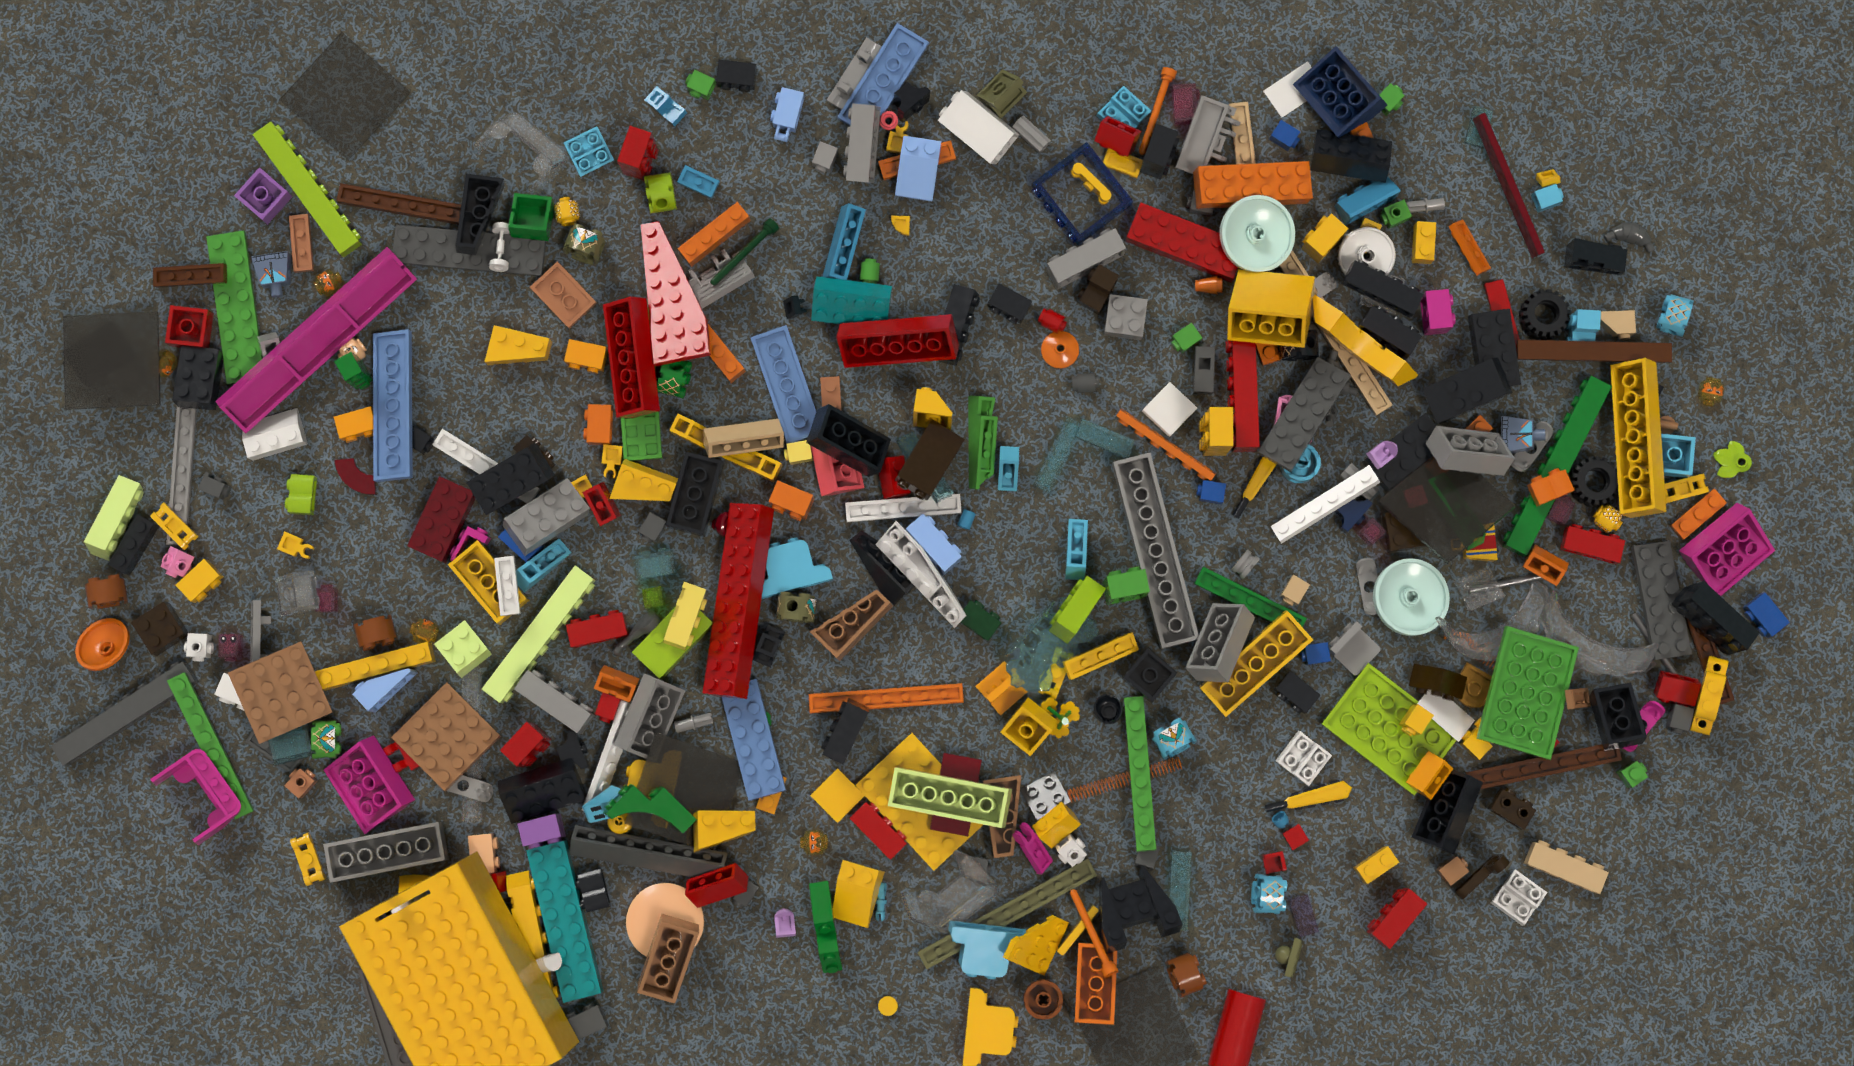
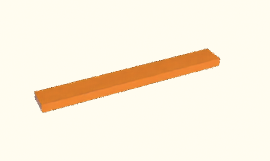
M962 683L809 694L810 714L838 712L842 702H847L848 698L869 707V709L964 703Z

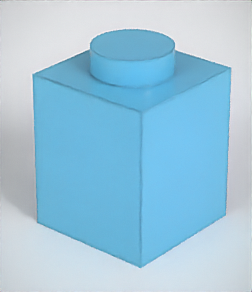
M1556 184L1537 190L1531 195L1538 213L1558 206L1563 202V192Z

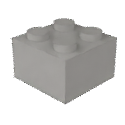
M1110 294L1104 336L1142 340L1148 299Z

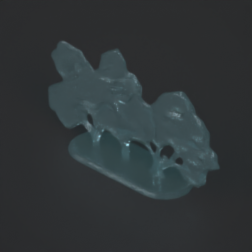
M1067 597L1059 599L1058 609H1060V606ZM1054 600L1051 601L1004 654V656H1009L1017 648H1020L1019 659H1012L1006 664V671L1011 675V685L1016 688L1023 687L1027 692H1034L1036 690L1049 691L1053 680L1051 665L1056 663L1059 668H1064L1063 661L1081 654L1078 649V643H1090L1099 633L1096 620L1087 617L1078 632L1067 644L1049 632L1051 624L1049 628H1045L1042 631L1036 628L1045 616L1048 618L1049 623L1055 614L1049 613L1055 604ZM1033 631L1039 637V642L1035 647H1026L1023 641ZM1029 650H1034L1035 653L1031 654ZM1025 652H1027L1030 656L1029 664H1026L1025 662ZM1020 660L1023 662L1022 666L1019 665Z

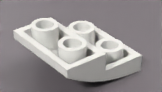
M1169 382L1142 412L1170 437L1195 412L1197 407Z
M1298 730L1276 759V762L1309 786L1332 755Z
M1515 869L1495 895L1491 904L1524 926L1533 911L1538 908L1547 892Z

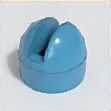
M1280 811L1272 817V822L1278 828H1285V825L1289 824V818L1284 811Z

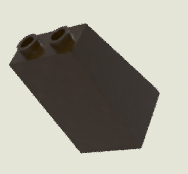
M932 419L894 481L902 489H909L914 492L917 498L928 500L965 439Z

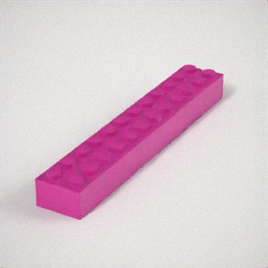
M386 247L215 402L246 434L413 284L417 278Z

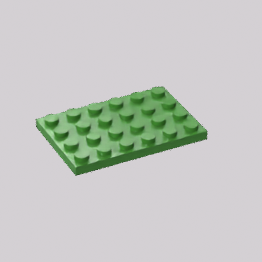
M1505 626L1476 739L1551 760L1566 701L1565 690L1569 689L1579 647Z

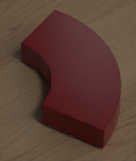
M354 458L334 460L338 475L347 486L362 494L377 495L376 482L373 480V475L361 472L356 466Z

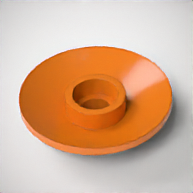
M1059 331L1058 334L1052 332L1046 336L1042 343V357L1048 365L1054 368L1069 367L1076 361L1079 355L1078 342L1068 332ZM1059 345L1064 347L1062 352L1057 350Z

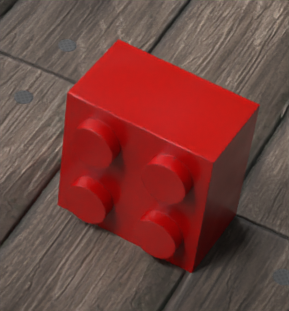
M170 305L165 343L171 347L179 348L181 346L209 348L214 313L208 309Z

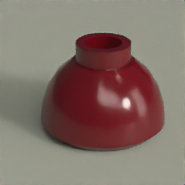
M729 511L721 513L712 521V528L722 537H725Z

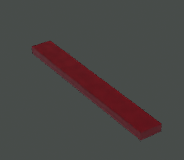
M1482 113L1473 118L1474 124L1532 258L1545 253L1487 115Z

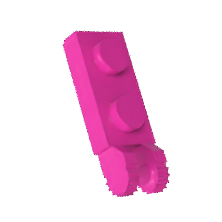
M1022 822L1020 825L1022 833L1015 831L1012 836L1020 844L1021 849L1036 873L1042 875L1053 860L1038 835L1034 833L1027 823Z

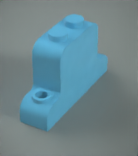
M798 537L788 539L786 544L780 545V542L770 544L766 564L768 579H764L762 599L780 595V592H791L832 581L831 570L825 564L814 566L808 544L804 540H799Z
M949 921L948 927L952 941L961 943L958 962L962 971L969 977L981 975L988 979H996V977L1006 975L1009 960L1003 958V955L1010 940L1026 933V929Z

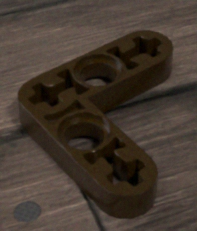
M1503 854L1492 855L1456 889L1455 893L1461 900L1464 899L1491 873L1498 874L1504 870L1510 861Z

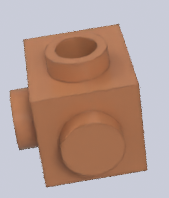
M296 768L289 775L290 780L284 786L300 799L309 792L318 780L314 778L316 774L309 768L306 770L304 768L299 770Z

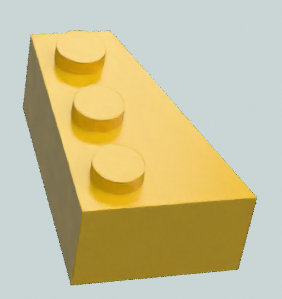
M494 325L485 363L487 365L546 361L549 358L552 341L550 338Z
M624 459L609 499L670 501L678 478Z
M755 811L695 812L693 816L697 820L693 823L694 853L754 832L756 830Z

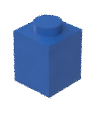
M1280 120L1269 140L1289 151L1291 147L1295 148L1300 141V138H1298L1300 131Z
M1203 480L1201 485L1198 484L1196 496H1199V501L1222 505L1226 484Z
M1328 642L1307 645L1300 651L1302 662L1305 661V665L1331 661Z

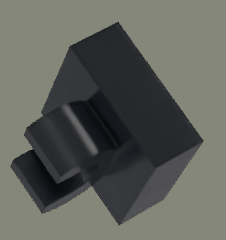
M797 295L783 301L786 319H793L807 312V309H801L800 304L805 302L804 299H799Z

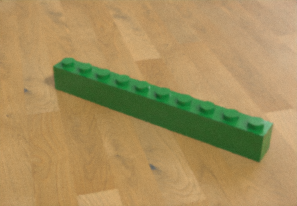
M1593 376L1588 377L1587 380H1582L1579 386L1581 392L1573 398L1570 404L1572 409L1570 413L1567 412L1562 420V423H1564L1562 429H1558L1553 439L1556 441L1553 447L1549 446L1545 456L1547 459L1544 464L1541 463L1536 472L1539 474L1538 476L1541 475L1542 478L1549 476L1548 472L1557 468L1560 471L1566 469L1567 474L1569 473L1612 387L1611 385ZM1529 493L1528 497H1524L1519 505L1522 508L1519 515L1516 513L1511 521V524H1513L1511 531L1507 530L1502 539L1504 541L1502 547L1522 557L1527 556L1554 500L1536 507L1531 493Z

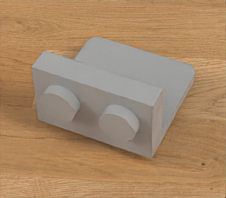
M1357 621L1353 624L1349 622L1342 629L1344 633L1340 637L1336 636L1329 643L1331 646L1329 648L1330 654L1352 675H1358L1380 652V647L1361 630L1362 626Z

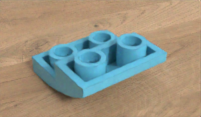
M1123 86L1096 116L1101 121L1109 116L1133 128H1137L1151 110Z
M597 126L564 142L580 177L614 161Z

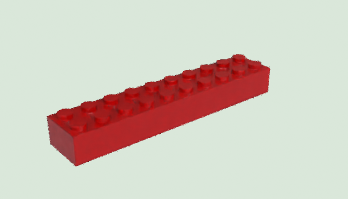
M730 503L703 694L747 699L774 509L762 504Z

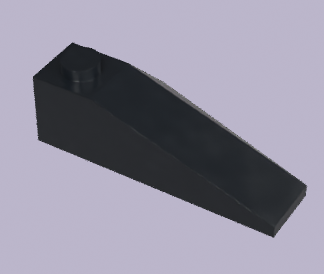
M862 530L850 539L851 544L880 592L894 606L915 587L875 545L878 540Z

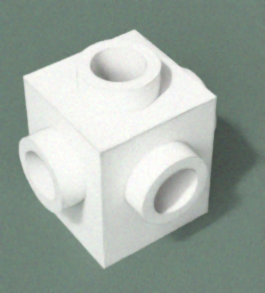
M188 633L187 641L184 644L186 656L192 657V661L204 662V658H211V654L214 652L212 635Z
M1071 834L1055 846L1061 861L1064 864L1068 862L1072 867L1081 863L1087 855L1084 849L1086 845L1079 837L1075 839Z

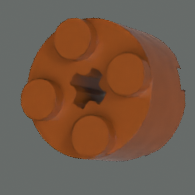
M119 574L110 575L108 579L100 580V577L90 578L88 583L85 584L89 609H93L92 605H97L98 609L119 606L120 601L123 600L124 604L128 603L125 579L120 578Z
M388 615L387 619L384 616L364 620L361 626H358V623L353 625L359 648H363V651L372 650L377 644L381 643L382 646L394 644L393 642L397 638L391 615Z
M1187 952L1165 962L1166 965H1170L1167 972L1174 989L1179 988L1181 993L1178 996L1180 998L1202 990L1203 985L1207 984L1203 973H1199L1197 968L1199 962L1195 955H1190Z
M1038 979L1027 986L1023 1001L1026 1010L1031 1016L1046 1020L1055 1017L1060 1012L1063 1005V995L1060 988L1051 980ZM1040 995H1042V996L1047 995V996H1048V997L1046 998L1047 1001H1048L1046 1004H1045L1044 1002L1039 1003V1001H1040L1039 996H1040Z

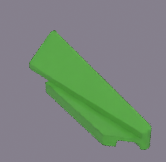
M968 396L969 489H979L980 485L994 474L998 417L992 416L995 397Z

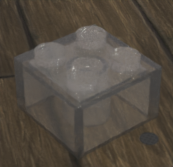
M314 571L292 572L275 579L281 617L303 615L319 609L320 599L316 591L317 579L314 576Z

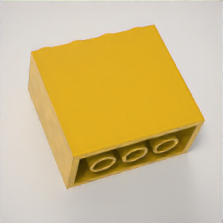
M1238 269L1228 307L1227 340L1305 348L1313 312L1312 297L1314 296L1315 277L1272 272H1251Z

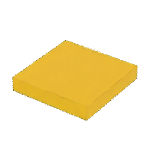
M837 768L810 796L838 823L865 795Z

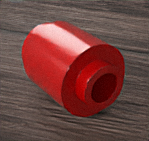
M1044 308L1038 318L1041 326L1056 334L1059 331L1063 332L1067 325L1066 317L1051 309L1047 310Z

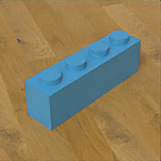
M849 203L841 206L822 277L847 280L866 209Z

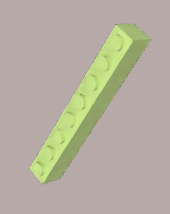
M574 566L483 686L482 690L499 703L508 702L514 694L512 692L525 672L533 670L537 664L535 660L539 655L543 656L549 648L547 644L551 639L554 641L560 634L559 628L570 621L572 618L570 614L574 609L577 610L582 605L584 595L592 592L595 587L593 583L596 580L577 566Z

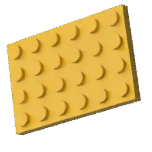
M911 733L855 786L880 810L879 812L884 817L886 816L893 823L892 826L897 831L900 830L907 837L906 841L934 871L979 830L983 824L971 822L968 837L930 830L931 814L888 806L895 767L940 775L941 763Z

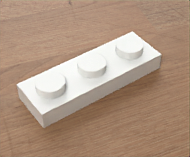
M515 556L494 558L500 616L521 614Z

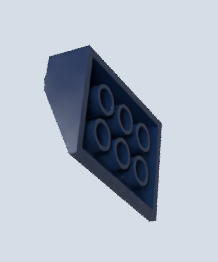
M1337 46L1293 84L1338 138L1371 120L1387 106L1385 101Z

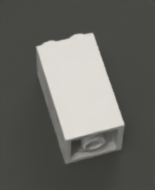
M957 91L952 96V103L949 107L945 106L939 113L940 118L938 121L990 164H997L1020 134L969 92Z

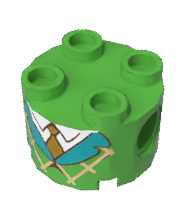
M337 720L312 721V725L316 726L311 729V750L316 752L312 753V759L325 757L336 759L337 755H341V743H337V736H341V724L337 723Z

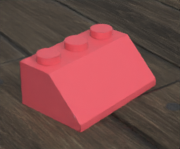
M811 446L821 496L836 495L864 488L860 472Z

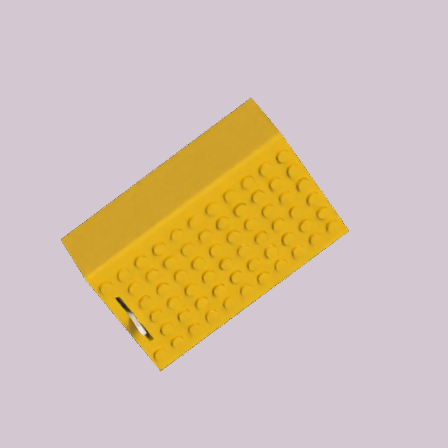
M478 852L463 858L339 926L413 1066H549L562 1059L579 1043L574 1030Z

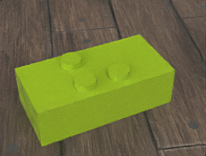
M674 608L632 653L662 680L712 628L713 622L702 611L698 614V617L701 618L698 628H693L691 634L694 635L691 647L687 646L686 650H682L663 643L675 610Z

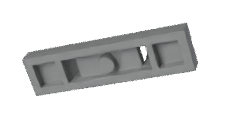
M866 37L827 98L828 103L840 110L843 109L882 46ZM859 58H863L866 61V63L859 60Z
M261 600L251 601L250 663L267 656L260 654L261 625L271 624V616H261Z

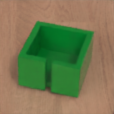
M514 193L512 212L508 225L511 237L549 241L554 214L552 197Z

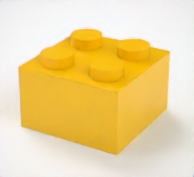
M1332 213L1328 218L1324 216L1317 223L1316 231L1311 230L1302 241L1304 245L1301 249L1317 263L1328 254L1349 229Z
M1028 697L1007 721L1000 733L1031 756L1052 732L1058 720Z

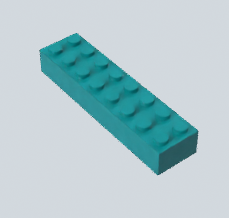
M567 840L526 850L551 954L560 953L562 958L561 967L555 972L563 1003L604 992L585 912L580 903L581 896L576 886V875Z

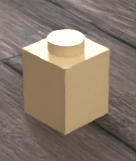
M1292 575L1280 595L1283 598L1282 601L1289 606H1293V604L1297 606L1310 584Z

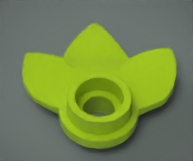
M1735 441L1729 442L1728 449H1720L1713 453L1716 461L1722 465L1717 475L1723 478H1733L1738 472L1748 471L1752 465V460L1749 455L1745 454L1743 446ZM1743 459L1746 463L1741 466L1738 464V461Z

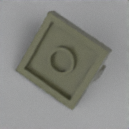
M1002 69L976 96L980 101L986 103L1001 119L1027 91L1023 88L1022 84L1024 82L1020 77Z

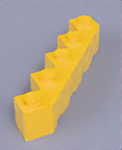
M529 870L506 875L508 897L511 898L512 917L535 960L547 955L545 943H548L546 931L543 932L540 926V916L542 914L540 906L537 905L534 897L535 885ZM542 972L555 997L558 998L559 990L557 986L553 985L551 972Z

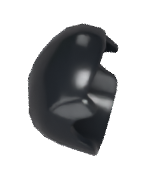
M1103 694L1097 698L1093 706L1096 719L1104 724L1116 723L1123 713L1122 704L1116 696Z

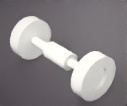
M496 222L492 226V232L499 234L496 247L498 259H492L489 262V268L493 271L504 272L508 270V261L501 259L502 254H504L505 244L503 234H510L508 223Z

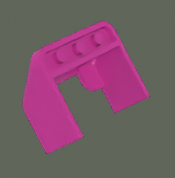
M201 749L189 752L150 779L156 786L172 775L180 783H188L193 779L197 780L216 807V810L210 813L207 818L210 828L193 839L197 845H200L222 830L241 811V802L208 755Z

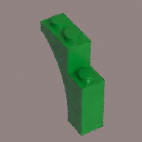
M625 785L618 792L620 795L615 800L611 799L605 805L606 810L603 812L610 819L631 812L651 813L666 820L682 834L697 820L662 786L652 789L648 794L650 797L647 799L634 785Z
M829 882L810 883L813 921L823 973H835L843 969Z

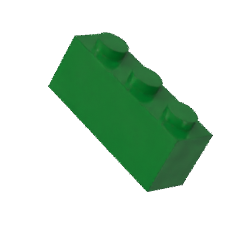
M349 352L334 361L344 380L355 389L360 388V390H363L370 386L373 378L364 362L355 354Z

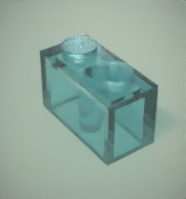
M669 548L658 549V553L651 554L650 551L639 552V556H634L638 580L677 575L675 554L673 550L669 551Z
M294 729L291 733L282 734L268 740L274 766L312 756L307 729Z

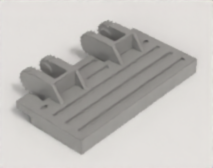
M1201 95L1174 168L1193 174V171L1198 166H1214L1208 164L1210 157L1220 162H1226V157L1212 151L1221 152L1226 137L1220 135L1219 132L1231 137L1236 136L1234 131L1221 127L1223 121L1233 126L1240 125L1241 122L1226 117V114L1234 116L1237 108Z
M725 249L721 250L724 258L723 261L719 262L715 255L711 256L718 270L715 271L712 267L699 275L702 279L701 281H699L692 268L688 270L689 275L693 278L689 280V283L702 309L755 278L744 259L717 285H711L710 280L731 260ZM739 251L733 254L732 257L734 258L739 253Z

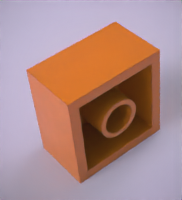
M777 480L768 502L775 512L780 514L787 512L790 518L801 521V519H807L815 499L812 494Z

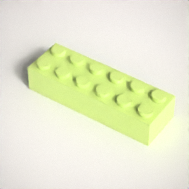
M895 767L888 806L1005 828L1012 789Z

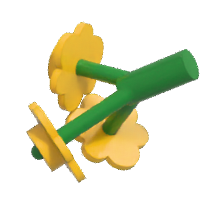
M1049 697L1041 703V708L1050 715L1054 714L1056 716L1055 719L1058 720V723L1050 735H1055L1059 739L1069 734V722L1079 720L1080 709L1075 706L1074 702L1068 701L1066 704L1061 705V711L1058 713L1056 711L1058 702Z

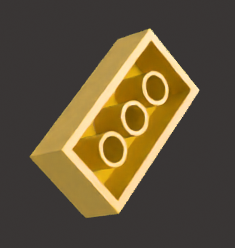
M1209 407L1201 421H1199V432H1203V437L1199 440V451H1203V456H1226L1233 447V407Z
M477 540L450 562L448 566L493 620L501 625L512 615L500 616L494 557L482 542ZM518 587L521 608L530 600Z

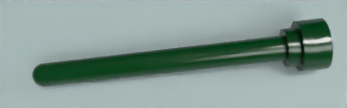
M768 218L763 223L762 231L710 280L711 285H717L767 235H774L779 230L778 224L771 218Z

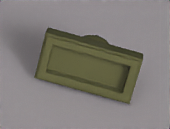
M1294 938L1292 948L1283 945L1277 948L1275 952V958L1278 963L1287 965L1284 976L1293 978L1303 945L1302 939Z

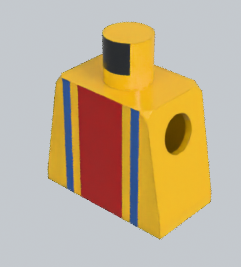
M1494 524L1483 526L1486 530L1483 544L1467 551L1459 539L1451 540V550L1462 551L1463 559L1490 562L1498 560Z

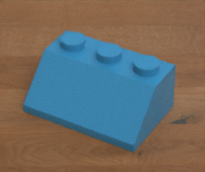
M1388 176L1386 183L1370 181V185L1366 187L1364 185L1359 186L1354 190L1355 193L1350 196L1345 194L1339 197L1334 207L1346 226L1395 200L1401 192L1399 187Z

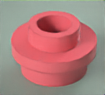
M886 111L881 114L880 125L883 129L892 130L897 126L898 117L894 112ZM887 118H891L892 123L887 124L885 120Z

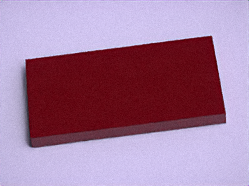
M944 753L940 775L978 782L982 760ZM932 815L930 830L968 837L971 822Z

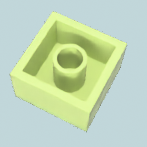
M465 620L434 644L461 678L492 655Z

